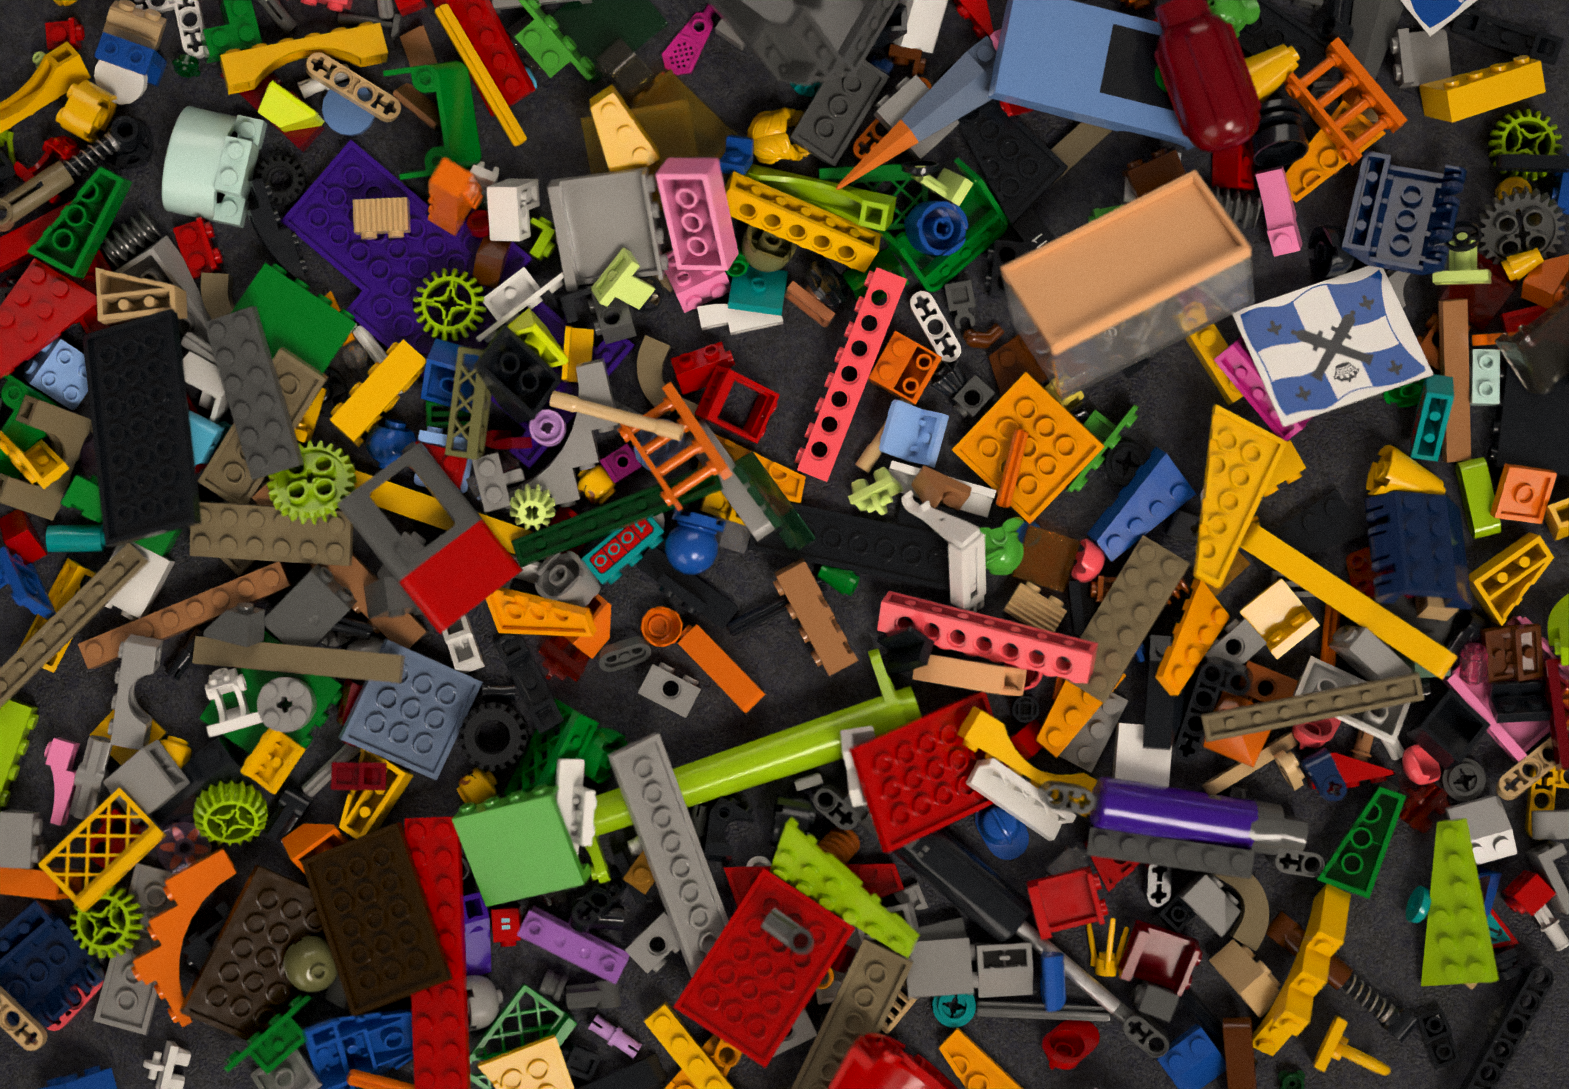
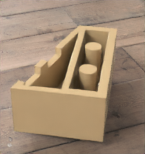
M96 268L99 322L112 327L168 309L175 310L178 319L188 318L186 291L179 287Z

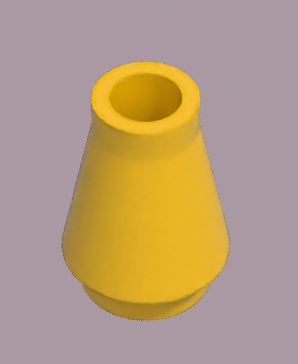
M1538 248L1507 256V260L1501 262L1510 281L1515 279L1519 281L1531 270L1543 263L1544 260Z

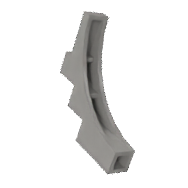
M604 358L577 364L578 398L616 408ZM577 412L573 429L556 457L537 475L517 486L508 488L510 499L515 497L517 489L525 491V485L528 483L531 489H535L536 485L539 484L541 492L549 489L551 497L555 499V505L560 504L563 508L577 504L576 500H580L581 493L577 485L578 478L575 467H579L580 470L595 467V463L600 460L594 430L598 429V433L614 430V425H618V423Z

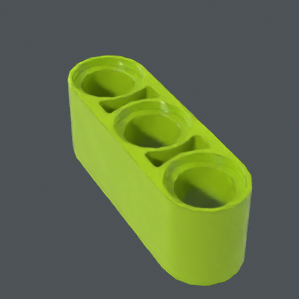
M1480 457L1457 462L1455 466L1456 475L1472 538L1477 539L1501 533L1500 519L1490 515L1495 496L1485 458Z

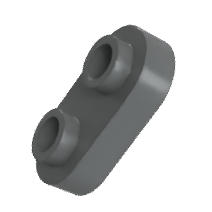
M636 636L604 646L599 650L597 659L602 670L613 672L646 661L651 656V648L644 637Z

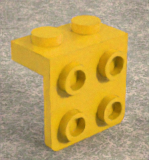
M0 430L1 450L11 458V463L31 484L37 482L45 489L69 470L66 463L42 439L25 453H22Z

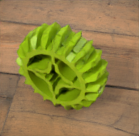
M1526 109L1523 115L1520 110H1515L1513 117L1510 114H1506L1503 117L1504 122L1498 121L1495 124L1498 130L1491 131L1490 135L1497 140L1488 142V146L1496 149L1491 151L1489 156L1495 157L1501 154L1540 155L1538 143L1541 140H1544L1545 144L1544 155H1559L1554 151L1562 150L1563 146L1556 144L1555 141L1561 139L1562 135L1553 134V131L1558 127L1556 124L1551 127L1547 125L1550 121L1549 116L1540 120L1541 111L1535 112L1532 117L1530 109ZM1519 125L1530 126L1536 129L1538 133L1529 134L1524 128L1520 129ZM1510 130L1513 147L1507 152L1505 143ZM1535 140L1530 144L1529 148L1516 152L1522 143ZM1500 171V173H1501L1502 175H1504L1505 173H1507V172H1504V171ZM1510 172L1509 177L1519 174V177L1525 180L1529 177L1531 181H1535L1538 175L1544 177L1547 175V172Z
M443 268L441 278H439L435 271L432 272L434 281L431 283L427 278H424L423 282L428 287L423 289L418 286L416 289L419 293L423 294L422 297H414L413 299L414 302L421 304V306L413 309L414 312L418 314L423 313V315L417 318V322L420 324L427 321L423 330L428 332L434 328L432 332L433 338H437L440 332H442V340L444 341L448 340L449 333H452L454 341L459 339L458 332H461L464 338H468L469 335L466 328L470 327L472 331L476 332L477 327L472 324L474 320L479 323L484 321L483 318L477 315L478 312H487L485 307L479 306V303L485 301V296L477 297L478 294L483 292L482 286L473 289L477 279L473 277L466 282L469 275L466 271L458 278V269L453 268L451 276H448L447 269ZM449 284L446 293L442 297L430 298L437 288ZM457 285H461L468 290L472 304L458 300ZM453 297V302L459 306L451 307L448 313L447 308L442 304L449 303L450 298ZM429 306L442 310L443 326L437 324L431 318ZM470 312L463 322L451 326L456 314Z
M232 779L229 784H224L220 780L217 787L210 784L208 791L202 790L200 797L196 799L195 809H193L196 829H199L201 836H207L209 842L216 840L218 845L226 842L229 847L232 843L237 842L241 846L243 840L251 842L253 836H259L261 829H265L268 817L267 802L262 797L260 790L255 791L253 784L245 787L243 780L239 784H234Z
M114 885L97 901L99 902L102 899L112 901L110 906H106L104 911H95L92 909V906L87 912H82L74 904L73 908L78 913L70 915L72 920H76V924L71 925L70 929L78 930V934L73 936L74 940H83L79 948L84 949L89 946L88 954L94 955L97 952L98 958L101 959L105 958L106 955L110 959L115 958L117 953L124 955L126 954V948H133L135 945L132 939L139 940L141 938V935L136 930L144 928L142 923H138V919L143 918L144 914L136 913V909L140 908L141 904L131 903L135 895L129 894L125 897L126 889L120 888L117 891L116 885ZM121 909L124 912L126 923L120 919ZM109 916L110 919L108 921H111V926L106 927L103 917ZM89 920L94 924L93 934L89 927ZM110 932L122 934L113 944L102 942L104 937H108Z

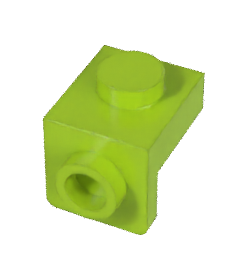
M532 217L530 220L531 225L541 230L542 233L530 254L537 260L542 261L544 256L548 258L555 248L556 244L553 241L556 238V231L553 229L554 224L547 219L540 217L537 220Z

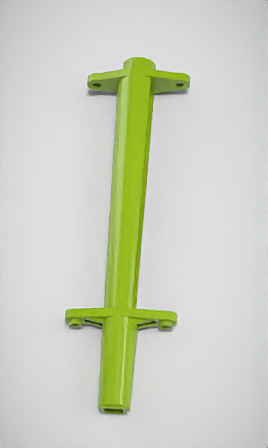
M878 648L868 651L882 696L674 768L673 772L686 807L695 806L843 759L841 730L873 726L875 736H878L921 717L911 686L895 691L885 670ZM620 788L596 796L597 806L594 810L593 818L595 834L592 837V846H584L593 863L589 865L592 872L591 876L593 880L598 879L600 884L611 881V876L599 836L634 825Z

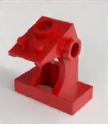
M67 136L51 137L44 142L42 150L45 153L42 158L29 169L17 161L14 164L15 174L27 182L45 170L54 157L63 163L64 160L69 161L72 155H78L80 149L77 147V143ZM57 194L48 201L59 207L65 199Z

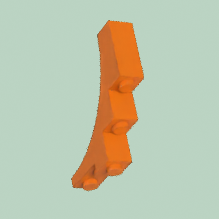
M224 847L165 878L166 886L163 887V890L169 901L175 900L176 904L149 918L150 926L147 927V930L154 942L159 940L160 944L134 957L132 961L134 966L131 967V970L137 981L143 980L145 985H148L156 980L157 984L154 985L158 996L161 1000L166 998L170 1005L167 1011L174 1023L179 1022L182 1027L190 1024L193 1019L179 1011L185 1000L180 980L182 942L189 923L201 903L218 885L237 872Z

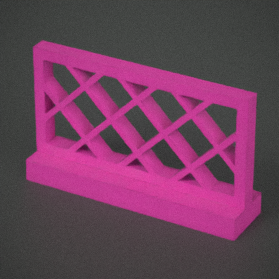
M1242 335L1214 359L1279 438L1288 441L1301 431L1312 418L1282 426Z

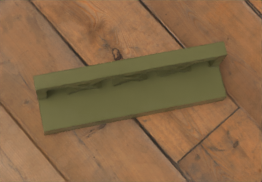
M458 347L445 455L474 460L484 456L492 394L475 369L469 372L464 365L465 353L480 357L485 349ZM467 379L475 387L474 394L468 399L460 391L461 384ZM464 406L471 413V421L465 426L457 418L458 411ZM460 433L468 441L467 452L453 449L454 438Z

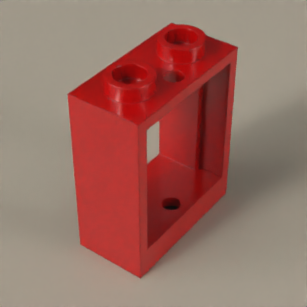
M716 365L694 415L745 440L758 444L760 438L765 434L766 424L771 414L777 407V400L780 394L731 369ZM734 382L759 394L743 429L718 418Z

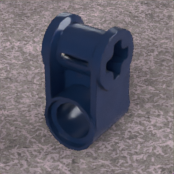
M1325 747L1301 760L1304 771L1323 799L1338 801L1345 796L1347 792L1346 783L1340 775L1332 756ZM1329 782L1338 785V788L1335 790L1336 795L1334 793H1327V790L1330 788Z

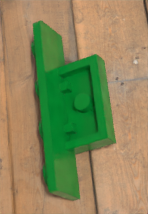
M301 994L288 1005L291 1010L284 1016L278 1013L267 1023L270 1028L263 1034L259 1031L246 1042L249 1046L242 1053L236 1050L225 1060L228 1065L224 1070L229 1073L250 1055L267 1075L305 1042L302 1034L303 1030L292 1017L307 1005L312 998L309 995L303 997Z

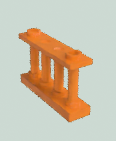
M1337 37L1324 50L1326 59L1300 79L1294 73H1291L1283 84L1286 86L1285 90L1292 99L1298 100L1338 148L1339 156L1353 166L1362 157V154L1358 151L1361 147L1384 129H1389L1392 133H1395L1405 124L1407 118L1341 39ZM1338 67L1343 73L1344 79L1316 100L1306 87L1330 68ZM1350 87L1355 88L1361 95V100L1333 121L1323 108ZM1372 108L1379 116L1378 121L1353 141H1350L1341 129L1364 110Z
M669 382L662 387L667 395L663 398V402L642 416L658 419L669 410L671 412L677 410L681 416L677 419V424L684 425V432L691 431L695 437L691 441V445L656 468L648 455L672 439L658 435L641 446L634 435L641 429L620 424L621 427L617 430L626 443L630 440L632 441L664 489L660 495L668 506L674 504L677 510L680 511L683 507L677 500L679 496L712 474L715 476L719 473L724 481L733 474L675 387ZM705 452L710 459L705 462L707 465L670 489L663 476L697 453L702 454Z

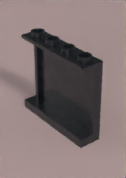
M1516 360L1503 361L1502 366H1500L1499 404L1493 406L1497 409L1496 419L1492 420L1490 429L1491 435H1494L1493 446H1490L1488 450V462H1491L1490 469H1503L1506 463L1550 469L1556 472L1557 475L1569 476V367Z

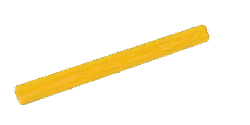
M448 4L440 5L434 10L438 20L513 146L523 144L527 140L525 133Z

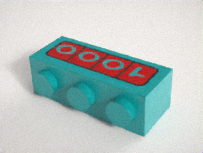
M1432 375L1424 379L1410 435L1411 458L1438 462L1455 396L1453 377Z
M653 517L611 533L584 556L582 560L601 584L604 585L608 582L612 585L623 575L620 571L629 564L632 568L643 558L641 553L645 549L650 547L653 550L664 541L662 535L665 531Z

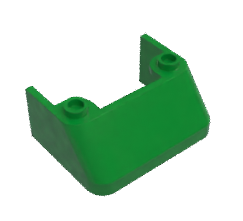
M448 61L383 71L384 76L411 73L414 87L423 93L436 92L444 146L434 147L427 152L425 156L426 169L402 172L399 174L400 180L432 176L443 158L448 159L465 170L471 169L473 165H477L480 162L482 153L470 74L463 62Z
M959 158L954 160L962 175L973 182V185L959 206L967 217L968 229H966L965 234L966 240L957 252L943 256L922 254L910 244L906 232H902L894 238L886 230H877L894 255L929 292L941 289L997 240L1008 227V219L982 178Z
M11 373L8 376H3L8 381L2 388L1 397L3 402L14 409L1 431L22 453H25L41 439L45 441L48 437L44 431L16 420L25 395L60 407V405L49 396ZM0 448V473L20 479L23 474L16 469L10 461L11 458Z

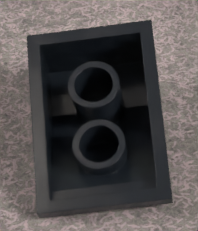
M506 325L500 328L473 365L498 405L517 423L534 420L562 381L561 377Z

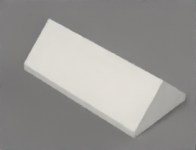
M900 0L899 3L907 7V33L894 40L893 43L933 53L948 0Z
M1311 656L1298 681L1293 696L1367 681ZM1410 703L1334 718L1394 745Z

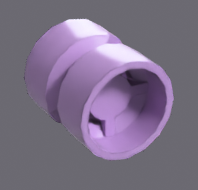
M549 409L541 410L529 424L533 439L546 447L557 446L565 439L567 434V425L564 419L557 412Z

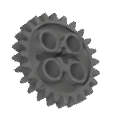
M1524 187L1522 193H1518L1517 189L1513 188L1512 195L1509 196L1505 191H1502L1503 199L1499 200L1496 197H1492L1494 205H1484L1487 214H1478L1480 222L1476 224L1479 226L1482 235L1478 246L1480 251H1483L1486 259L1491 257L1494 265L1507 260V256L1538 248L1542 258L1547 260L1546 253L1548 251L1556 253L1554 244H1562L1559 235L1565 234L1563 225L1566 222L1562 216L1561 207H1558L1555 198L1550 200L1547 192L1540 196L1538 188L1532 194L1529 193L1527 187ZM1517 209H1520V218L1522 221L1521 228L1525 242V247L1523 249H1521V241L1518 235L1519 226L1516 219ZM1537 212L1534 216H1528L1530 213ZM1504 218H1510L1505 222H1500ZM1534 236H1540L1535 240H1531ZM1508 241H1513V242H1512L1511 244H1509V245H1503V244H1505V243L1508 242Z

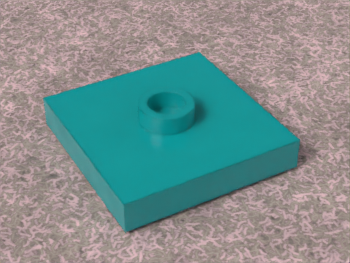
M749 266L744 275L732 277L728 309L782 316L788 271L763 272Z

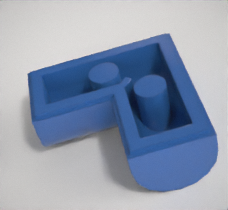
M1042 952V973L1040 975L1041 1000L1047 1012H1054L1060 1010L1066 1001L1064 953Z

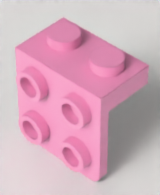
M673 250L665 253L669 263V270H665V273L684 313L697 309L698 306L730 292L731 284L725 270H678Z

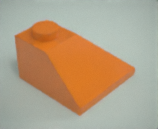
M600 594L594 596L589 604L584 607L590 610L597 630L593 637L565 636L573 645L592 659L610 638L611 604Z
M1223 691L1213 712L1254 703L1238 695ZM1271 730L1206 742L1205 739L1203 746L1254 768Z
M302 824L281 839L291 861L304 874L302 860L349 842L334 824Z

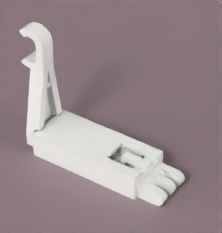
M910 490L902 496V504L905 509L925 521L949 542L951 604L960 609L977 612V609L980 610L984 607V595L986 594L985 534L980 532V528L969 522L932 508L928 500L921 505L914 501L913 492Z

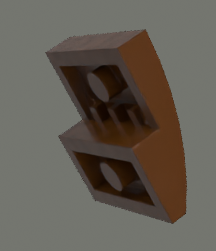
M1517 624L1481 629L1484 681L1490 684L1510 679L1524 681L1544 677L1540 624Z

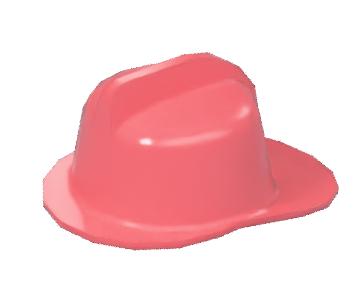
M1329 718L1293 725L1292 733L1294 738L1300 743L1299 749L1303 750L1305 747L1319 748L1327 741H1330L1336 733L1341 720Z

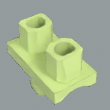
M882 467L873 473L875 483L869 485L865 479H858L851 483L853 494L848 496L849 501L852 505L855 504L861 512L866 509L868 513L877 510L880 515H884L888 512L886 505L893 502L892 496L904 491L902 484L892 476L887 468Z

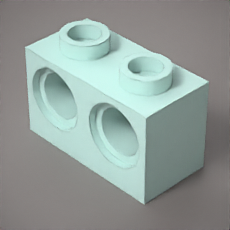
M1500 349L1469 350L1470 406H1494L1499 404Z

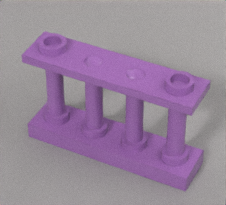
M535 905L532 910H529L517 936L614 984L617 983L630 956L624 949L588 931H575L571 928L568 921Z

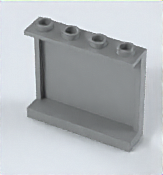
M648 167L550 180L548 193L567 292L578 290L579 285L595 283L623 247L632 252L640 265L633 274L634 276L658 275L659 280L664 278L665 270H669L667 254H662L661 244H664L663 229L658 228L656 218H660L658 201L653 202L652 192L656 191L654 176L649 175Z

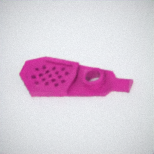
M707 4L703 12L693 15L662 53L665 69L676 76L692 73L714 25L712 17L715 11L709 4ZM702 23L704 29L698 32L694 29V25Z

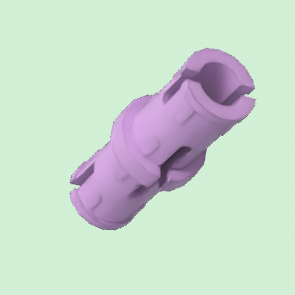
M597 1014L593 1021L601 1025L602 1028L592 1022L588 1029L607 1040L609 1046H616L633 1059L637 1052L628 1045L639 1051L642 1043L622 1032L623 1028L620 1026L616 1028Z

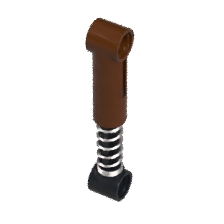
M1280 911L1268 926L1266 935L1296 957L1306 931ZM1333 954L1330 958L1327 983L1335 990L1343 988L1346 994L1354 997L1353 1001L1358 1000L1361 1006L1368 1008V1012H1373L1376 1015L1375 1018L1381 1021V1027L1402 1043L1419 1021L1399 1005L1387 1004L1386 999H1381L1378 992L1374 993L1371 991L1370 986L1366 987L1364 985V981L1356 979L1354 974L1351 975L1353 969Z

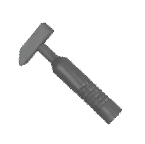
M339 13L338 23L355 26L364 22L380 23L381 27H392L391 39L394 40L399 35L402 16L401 14H394L393 22L382 21L378 17Z

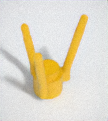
M1115 918L1110 919L1106 952H1099V957L1096 953L1092 924H1086L1091 954L1090 966L1095 967V974L1099 976H1116L1117 966L1127 940L1129 928L1124 927L1115 956V953H1112Z

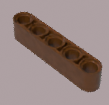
M1251 1016L1223 1018L1228 1089H1257Z

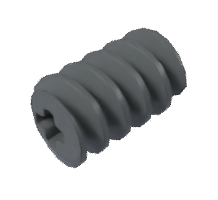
M1215 185L1211 192L1227 215L1232 217L1234 225L1240 219L1242 220L1243 229L1250 222L1254 229L1261 209V198L1256 197L1251 203L1250 194H1246L1241 200L1240 191H1235L1230 197L1229 188H1225L1220 194L1219 185Z
M139 211L140 221L131 217V227L122 223L123 233L113 229L114 239L111 240L107 236L104 238L105 245L102 248L118 268L121 267L120 258L128 262L130 260L129 252L135 256L139 254L137 245L147 249L146 239L155 243L157 241L155 233L162 237L153 221L142 211Z

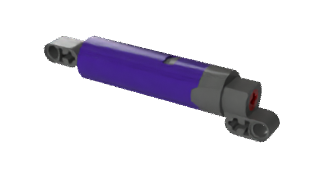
M1100 777L1092 793L1084 786L1053 780L1044 782L1038 790L1040 800L1051 809L1079 814L1090 812V821L1094 828L1255 851L1254 853L1266 854L1269 863L1273 867L1287 874L1316 877L1321 874L1325 867V862L1319 854L1311 849L1304 848L1308 837V822L1300 817L1284 815L1283 808L1278 804L1222 795H1207V793L1109 777ZM1053 789H1058V797L1053 801H1049V792ZM1068 794L1075 798H1081L1083 795L1084 800H1079L1077 803L1073 799L1068 798ZM1287 855L1288 857L1293 859V862L1286 859H1282L1281 862L1279 860L1280 857L1284 858ZM1309 857H1313L1312 865L1305 868V861Z

